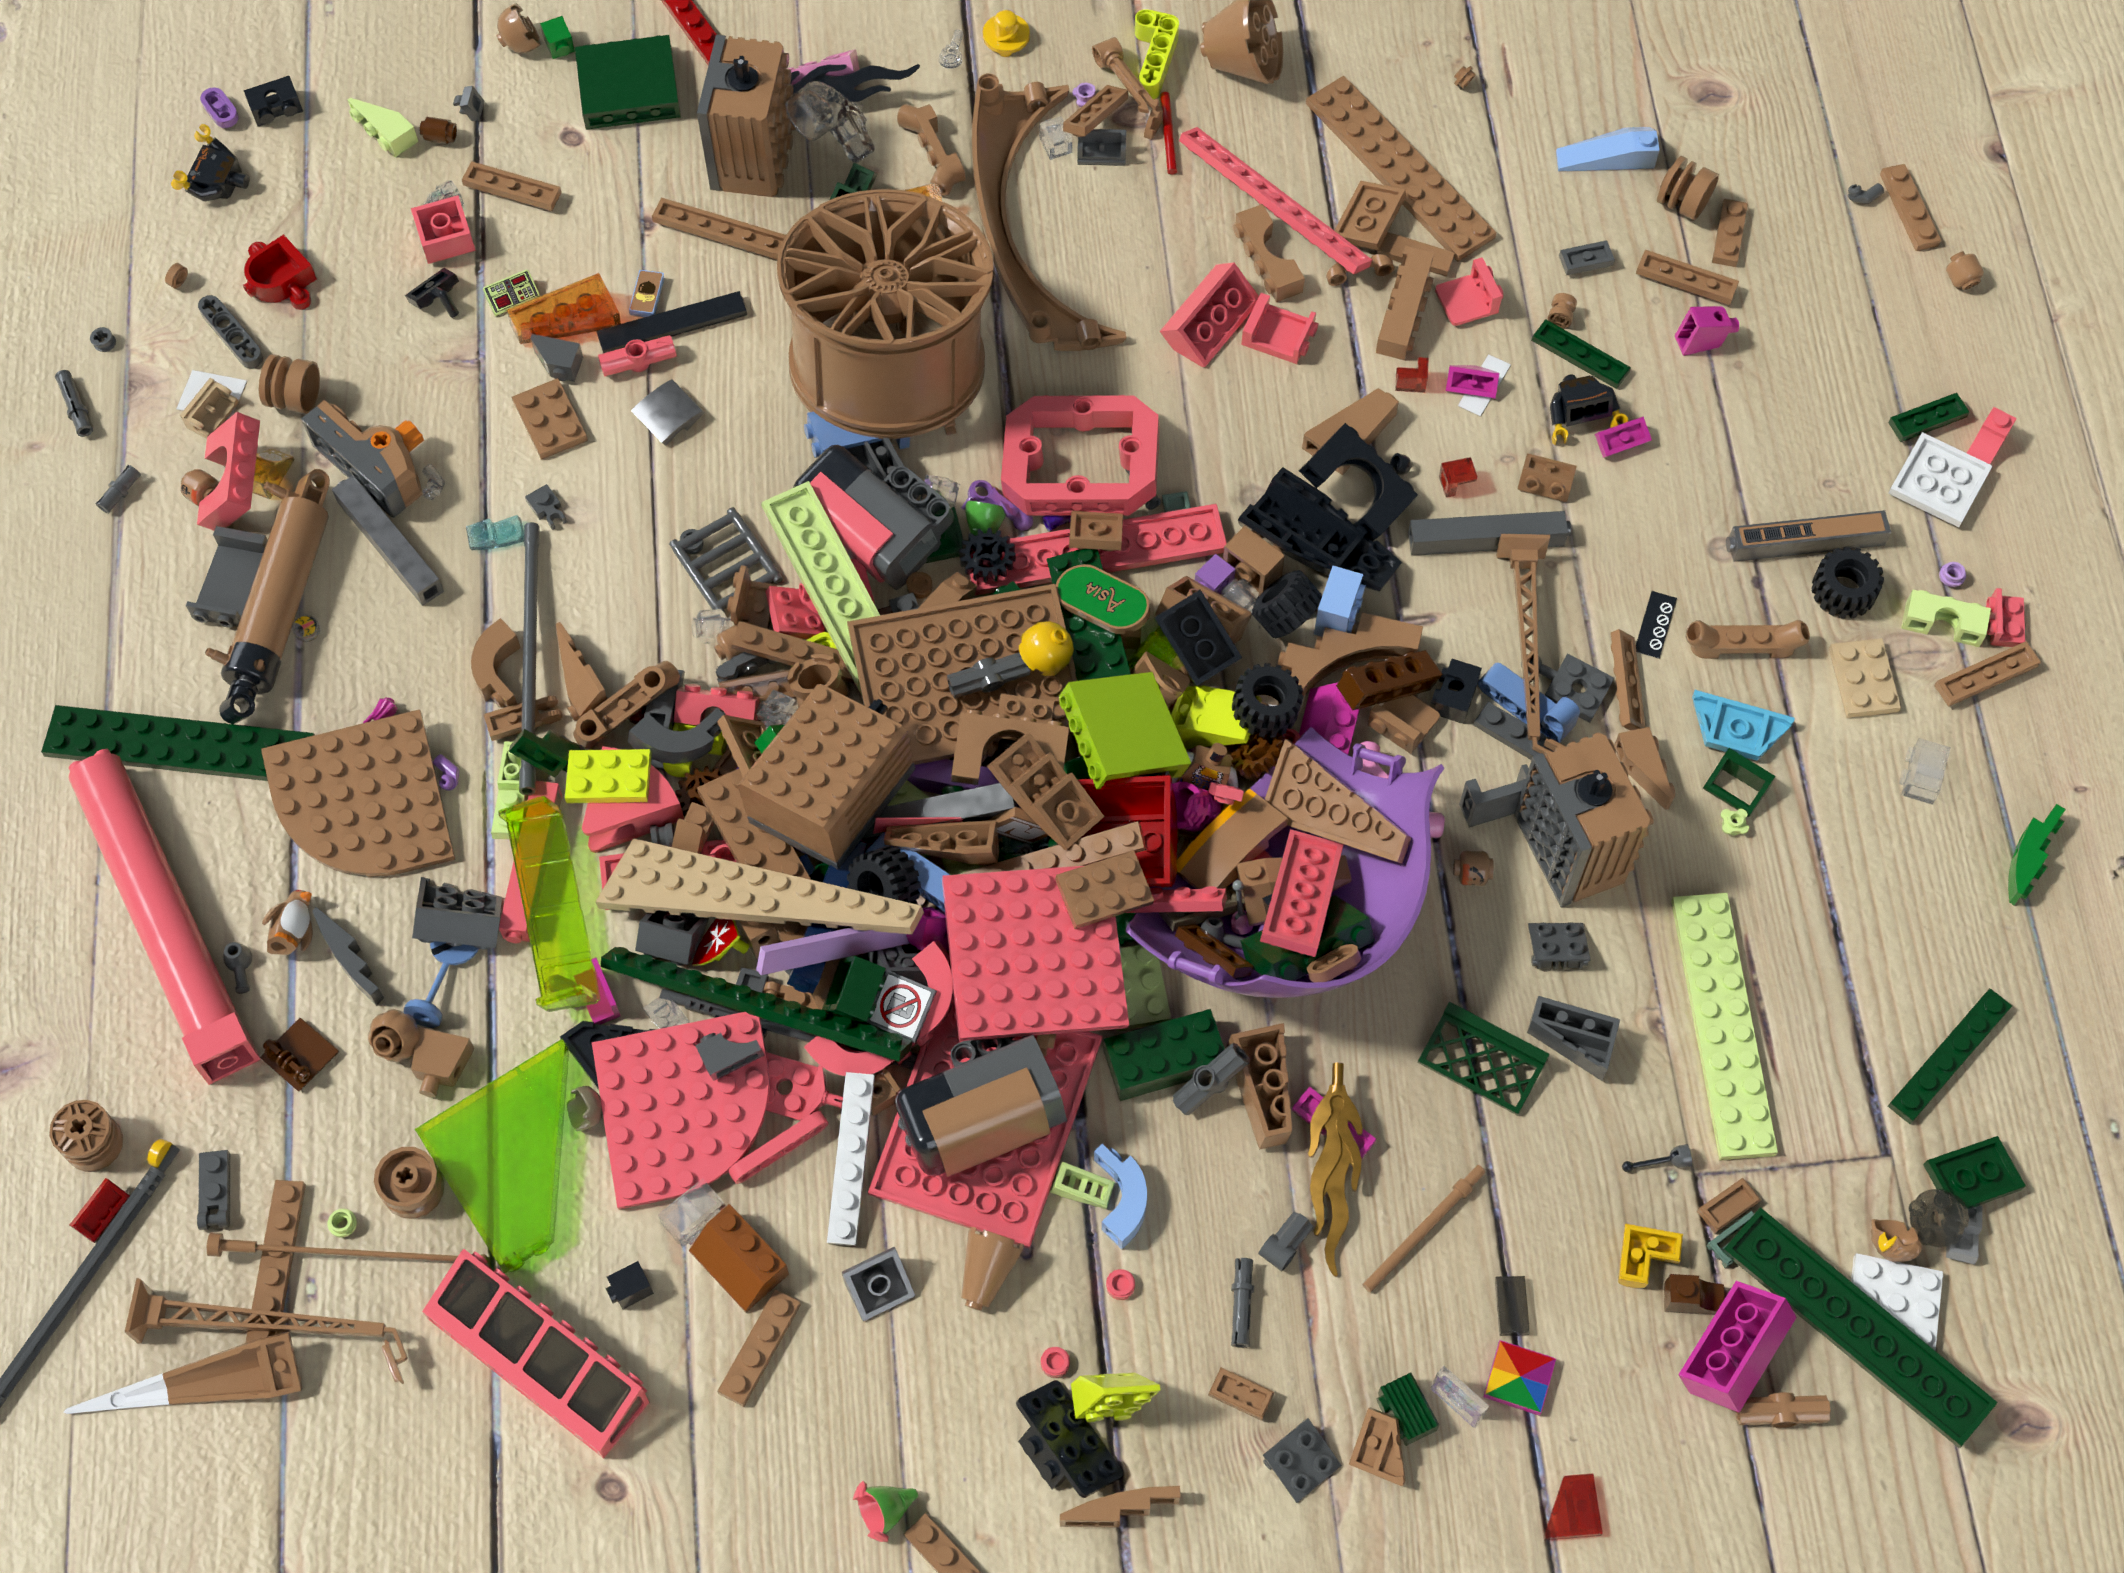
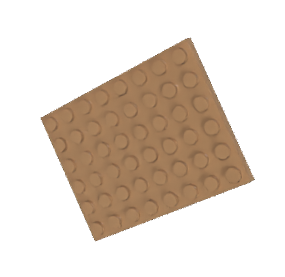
M1055 584L847 621L864 706L869 707L874 700L880 699L883 701V704L888 707L883 715L907 729L908 734L906 736L910 740L908 743L911 745L910 751L913 755L911 758L914 760L913 763L915 765L954 758L960 712L978 710L983 713L982 715L993 716L998 713L1001 693L1054 701L1052 721L1061 722L1064 726L1069 727L1067 716L1060 706L1059 695L1068 682L1077 681L1073 657H1071L1067 666L1055 676L1041 675L1043 672L1038 669L1034 671L1030 669V675L1006 682L1001 688L987 693L981 690L954 699L947 681V675L971 668L982 659L993 657L997 660L1019 653L1022 634L1038 622L1052 621L1065 628ZM1069 728L1068 736L1074 735ZM1002 737L1004 739L1014 741L1019 740V738L1015 737Z

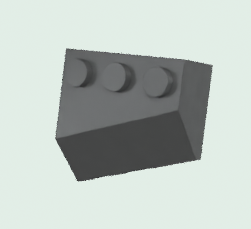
M421 877L412 938L424 943L439 941L446 942L451 946L465 944L473 945L478 949L496 948L502 897L473 889L460 892L454 888L453 884L443 883L442 886L430 884V879Z

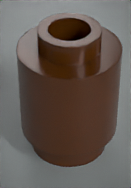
M427 116L425 121H421L419 132L420 135H423L425 141L443 144L454 143L457 137V124L452 123L448 119Z

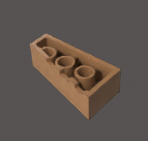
M1405 245L1402 263L1399 265L1395 285L1388 304L1389 310L1386 309L1376 348L1377 354L1405 360L1407 351L1412 352L1416 337H1412L1413 331H1419L1422 317H1418L1420 311H1425L1428 300L1424 295L1425 292L1431 291L1434 278L1430 277L1434 252Z
M1284 1023L1231 1034L1226 1046L1227 1048L1232 1043H1236L1249 1057V1064L1237 1073L1235 1078L1259 1150L1286 1144L1292 1133L1290 1096H1288L1289 1080L1288 1072L1286 1071L1287 1054L1286 1045L1284 1044Z

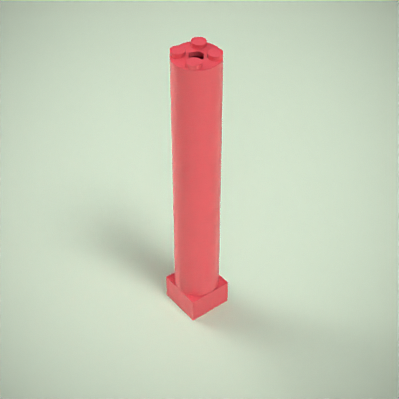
M102 749L97 751L94 756L82 761L73 762L69 766V781L184 1037H182V1040L193 1065L208 1085L261 1060L248 1031L236 1012L121 758L118 755L111 754L108 749Z

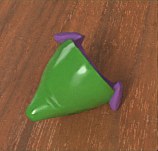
M971 496L961 507L963 510L966 509L967 523L971 534L974 536L978 535V529H981L983 533H987L988 528H991L992 533L996 534L1006 515L1012 516V509L1003 501H1000V505L978 502L975 497L972 498Z

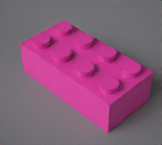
M1735 1281L1678 1374L1689 1393L1740 1413L1797 1318L1787 1299Z

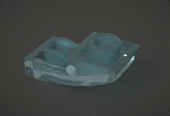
M518 515L495 523L489 518L466 526L471 550L495 549L524 542L522 520Z

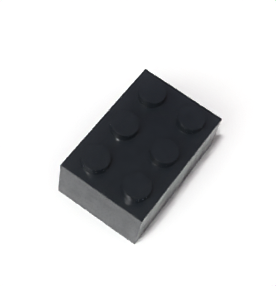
M1201 589L1154 617V620L1195 686H1198L1242 658Z

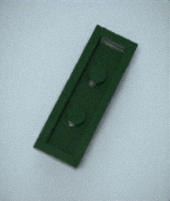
M1956 392L1892 416L1888 423L1899 441L1903 442L1921 435L1922 432L1927 433L1967 418L1969 410Z

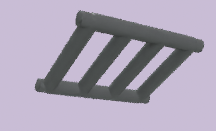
M734 507L727 510V515L682 540L674 539L669 542L674 554L717 616L725 613L724 609L728 606L729 597H734L735 592L718 600L711 589L734 577L736 572L739 573L741 565L750 568L759 562L762 564L767 574L754 580L755 582L768 584L775 582L777 584L783 580L778 569ZM734 523L740 532L739 535L694 560L690 559L685 551L686 548ZM747 542L754 554L704 580L698 571L699 568Z

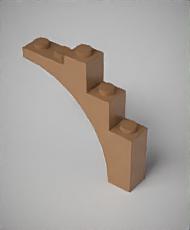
M1362 612L1360 621H1355L1351 633L1325 627L1323 637H1317L1315 649L1288 643L1286 652L1281 651L1278 665L1282 666L1284 671L1286 669L1292 672L1291 676H1296L1299 679L1298 685H1302V695H1304V698L1319 681L1348 665L1372 659H1387L1391 656L1396 658L1404 656L1411 651L1416 653L1423 626Z

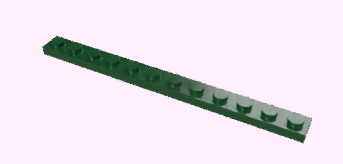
M614 947L601 957L600 967L731 1009L747 1012L750 1015L900 1062L912 1049V1040L904 1038L898 1033H888L877 1029L873 1025H863L853 1022L847 1017H837L826 1013L822 1009L802 1006L796 1001L783 1000L771 993H761L745 985L726 982L723 978H713L697 970L681 968L675 963L662 962L653 959L650 955H640L624 947Z

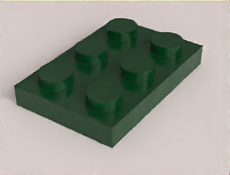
M1998 1136L1929 1159L1923 1164L1950 1215L2016 1193L2026 1187Z

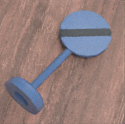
M439 941L430 943L432 955L443 964L426 1000L412 999L406 1003L403 1013L413 1016L417 1025L428 1028H435L440 1025L442 1013L432 1002L449 965L466 963L478 952L479 949L473 945L451 946L446 942Z

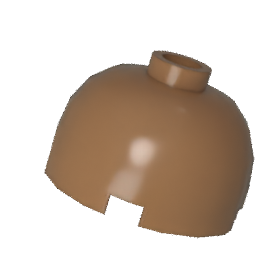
M514 3L500 14L497 23L499 34L496 36L503 47L508 46L517 53H526L541 45L539 40L541 39L530 18L522 16L520 12L523 9L517 3Z

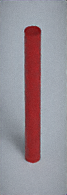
M1162 92L1160 98L1163 110L1162 119L1167 173L1173 175L1177 173L1170 93Z

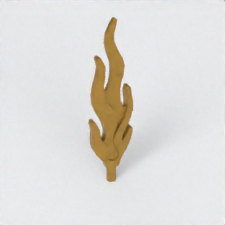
M1333 1063L1332 1085H1329L1326 1095L1312 1116L1310 1124L1311 1141L1308 1152L1310 1158L1314 1157L1319 1147L1320 1134L1322 1129L1325 1128L1327 1139L1311 1176L1310 1192L1317 1220L1314 1230L1315 1236H1319L1324 1227L1323 1200L1326 1193H1328L1331 1200L1332 1223L1324 1250L1326 1263L1334 1277L1338 1276L1335 1264V1250L1349 1221L1348 1205L1345 1198V1178L1351 1164L1353 1167L1351 1186L1354 1192L1357 1191L1362 1165L1359 1147L1350 1132L1348 1122L1352 1124L1359 1136L1362 1135L1363 1128L1359 1113L1349 1098L1345 1085H1343V1063Z

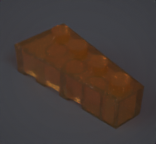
M599 273L507 310L510 325L520 344L531 343L530 338L532 334L550 338H561L596 332L597 330L621 324L619 311Z

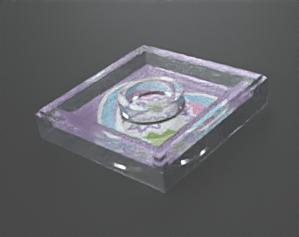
M1445 1366L1437 1372L1431 1390L1473 1428H1476L1483 1420L1489 1405Z

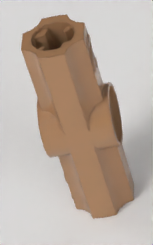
M1781 1392L1770 1394L1768 1397H1749L1740 1413L1736 1412V1418L1739 1425L1771 1424V1427L1789 1428L1797 1426L1799 1423H1828L1831 1410L1827 1395L1794 1396L1793 1393Z

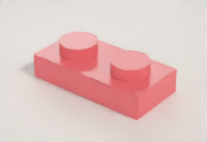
M1210 782L1208 790L1210 794L1214 795V800L1233 805L1234 800L1242 801L1244 792L1237 787Z

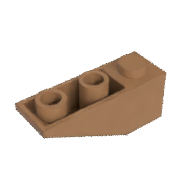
M1650 727L1619 733L1614 745L1620 762L1626 765L1628 774L1665 810L1669 809L1675 798V788L1671 782H1668L1666 776L1667 766L1665 760L1660 759L1657 737L1652 736Z

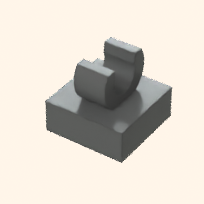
M473 86L464 87L462 95L455 96L453 105L460 106L459 113L466 114L471 121L480 120L485 101Z

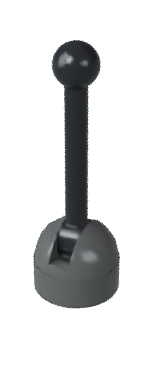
M1688 1144L1674 1147L1667 1157L1634 1163L1625 1161L1622 1164V1169L1625 1172H1631L1634 1168L1671 1162L1678 1168L1692 1167L1691 1152Z

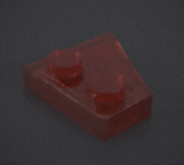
M1594 1474L1563 1476L1547 1528L1543 1535L1544 1541L1601 1536L1603 1531Z

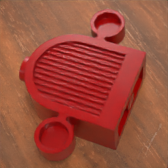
M284 234L267 245L263 242L252 243L248 248L250 257L244 266V275L247 282L243 284V288L251 298L255 296L257 299L268 303L281 302L290 298L295 309L304 310L308 308L312 300L309 292L304 288L317 280L313 267Z

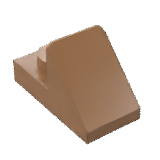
M692 802L684 820L678 819L672 844L673 848L701 854L715 823L706 807Z

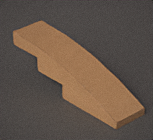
M1180 1486L1147 1487L1118 1492L1088 1501L1061 1513L1060 1527H1120V1515L1149 1516L1150 1504H1179Z

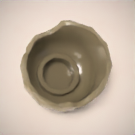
M582 1086L571 1090V1094H576L574 1098L567 1102L568 1116L575 1131L595 1127L603 1115L599 1094L589 1086Z

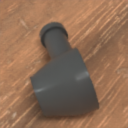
M1208 917L1200 926L1221 943L1242 949L1240 940L1245 938L1225 933L1223 922L1218 917Z
M229 943L224 949V963L229 970L234 971L236 993H247L250 991V987L247 983L245 969L252 962V953L243 944ZM238 950L237 954L231 955L233 951Z

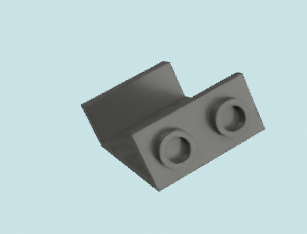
M216 526L213 536L218 544L217 550L197 602L187 601L186 607L191 617L198 622L206 623L209 621L228 628L232 626L238 627L268 539L266 535Z

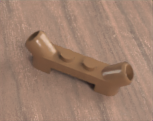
M907 104L902 105L897 115L899 127L918 132L917 137L920 146L926 148L930 165H935L936 167L930 182L932 191L939 196L949 195L954 184L965 181L966 177L957 154L953 153L947 156L935 134L938 132V120L935 111L930 104L920 108Z
M1696 620L1687 627L1686 640L1691 645L1692 652L1699 658L1718 659L1720 654L1770 653V658H1787L1794 653L1796 648L1808 644L1810 632L1806 623L1801 620H1795L1785 625L1710 626L1701 620Z
M663 661L655 666L643 669L634 676L635 679L598 707L590 709L578 719L573 732L576 742L586 749L594 748L606 735L663 692L677 685L680 678L677 668L671 662Z

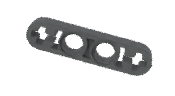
M213 295L201 298L198 302V308L202 317L239 362L249 369L260 366L263 362V355L259 346L223 303ZM207 307L215 308L217 313L213 315V312ZM222 320L230 321L227 327L220 328L217 326ZM236 336L244 337L238 344L231 343V340ZM246 349H248L250 354L254 356L253 358H250L246 355Z

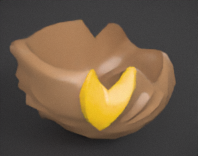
M1871 1220L1872 1243L1877 1252L1885 1259L1892 1262H1905L1913 1260L1920 1255L1922 1243L1915 1228L1912 1227L1907 1230L1904 1222L1896 1220Z

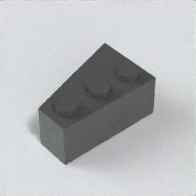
M1538 996L1527 1033L1603 1081L1609 1067L1620 1019Z

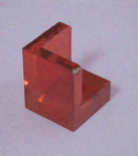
M1419 357L1417 368L1398 367L1396 369L1395 391L1425 393L1428 381L1429 358Z
M1471 457L1441 463L1439 479L1446 498L1456 495L1458 485L1477 481L1478 476Z

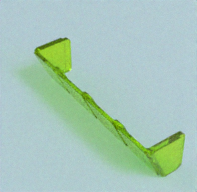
M546 796L536 797L499 810V817L507 823L541 997L535 999L536 1005L548 1012L598 1003L600 1001V992L595 968L591 961V948L561 810L558 805Z

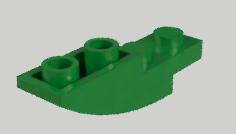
M2058 804L2054 806L2043 823L2033 817L2017 843L2008 876L2009 903L2015 905L2020 897L2026 900L2034 888L2030 882L2033 878L2039 880L2048 867L2043 864L2049 854L2044 852L2051 842L2047 837L2050 832L2056 835L2065 822L2061 819V816L2066 809Z

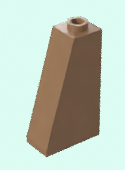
M1377 388L1307 431L1303 437L1302 449L1313 456L1344 423L1353 427L1359 433V437L1370 445L1396 416L1399 401L1392 394L1385 393ZM1341 466L1335 471L1344 475L1351 466Z

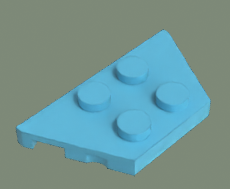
M1694 690L1692 696L1704 745L1724 752L1731 748L1745 758L1758 761L1793 725L1795 720L1794 717Z

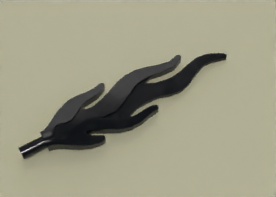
M846 64L819 66L793 85L794 116L829 111L828 107L822 105H802L801 103L805 100H821L845 105L844 100L846 99L848 104H855L880 91L890 92L891 87L876 85L864 90H856L854 88L863 82L873 79L901 80L907 78L920 68V64L901 71L870 65L843 76H828L826 74L831 71L844 70L847 68ZM800 71L791 73L789 85L800 75Z

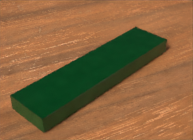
M1547 319L1544 320L1532 336L1531 341L1615 389L1620 386L1630 372V366Z

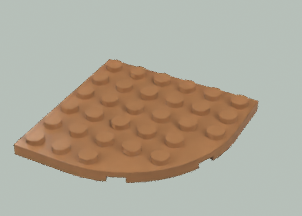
M420 709L261 749L271 798L282 826L296 845L320 864L346 874L353 873L366 875V877H379L401 874L455 860Z

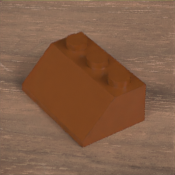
M730 1204L706 1224L689 1249L694 1258L745 1313L789 1275L785 1262Z

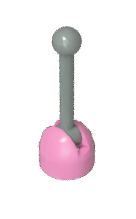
M1236 880L1233 883V889L1236 891L1238 911L1233 913L1230 922L1232 931L1243 935L1249 933L1253 926L1249 927L1246 911L1243 910L1241 890L1244 884L1242 881Z

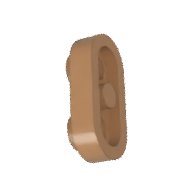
M1353 944L1343 945L1311 962L1307 967L1310 980L1312 982L1332 981L1334 977L1341 973L1354 969L1361 961L1358 947Z

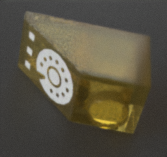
M274 449L257 453L252 493L271 499L273 494L263 488L264 483L270 482L279 486L295 460L294 457Z

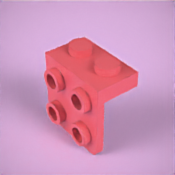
M1483 257L1473 260L1470 275L1438 284L1435 288V292L1451 324L1454 326L1499 313L1501 300L1503 299V290L1500 285L1496 284L1492 268L1486 265Z

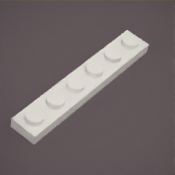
M846 1072L827 1236L828 1244L857 1245L875 1075Z

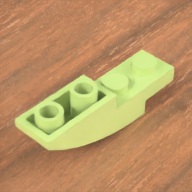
M508 741L504 742L497 781L499 790L491 830L492 839H519L529 796L522 795L519 792L521 758L509 752L512 742Z

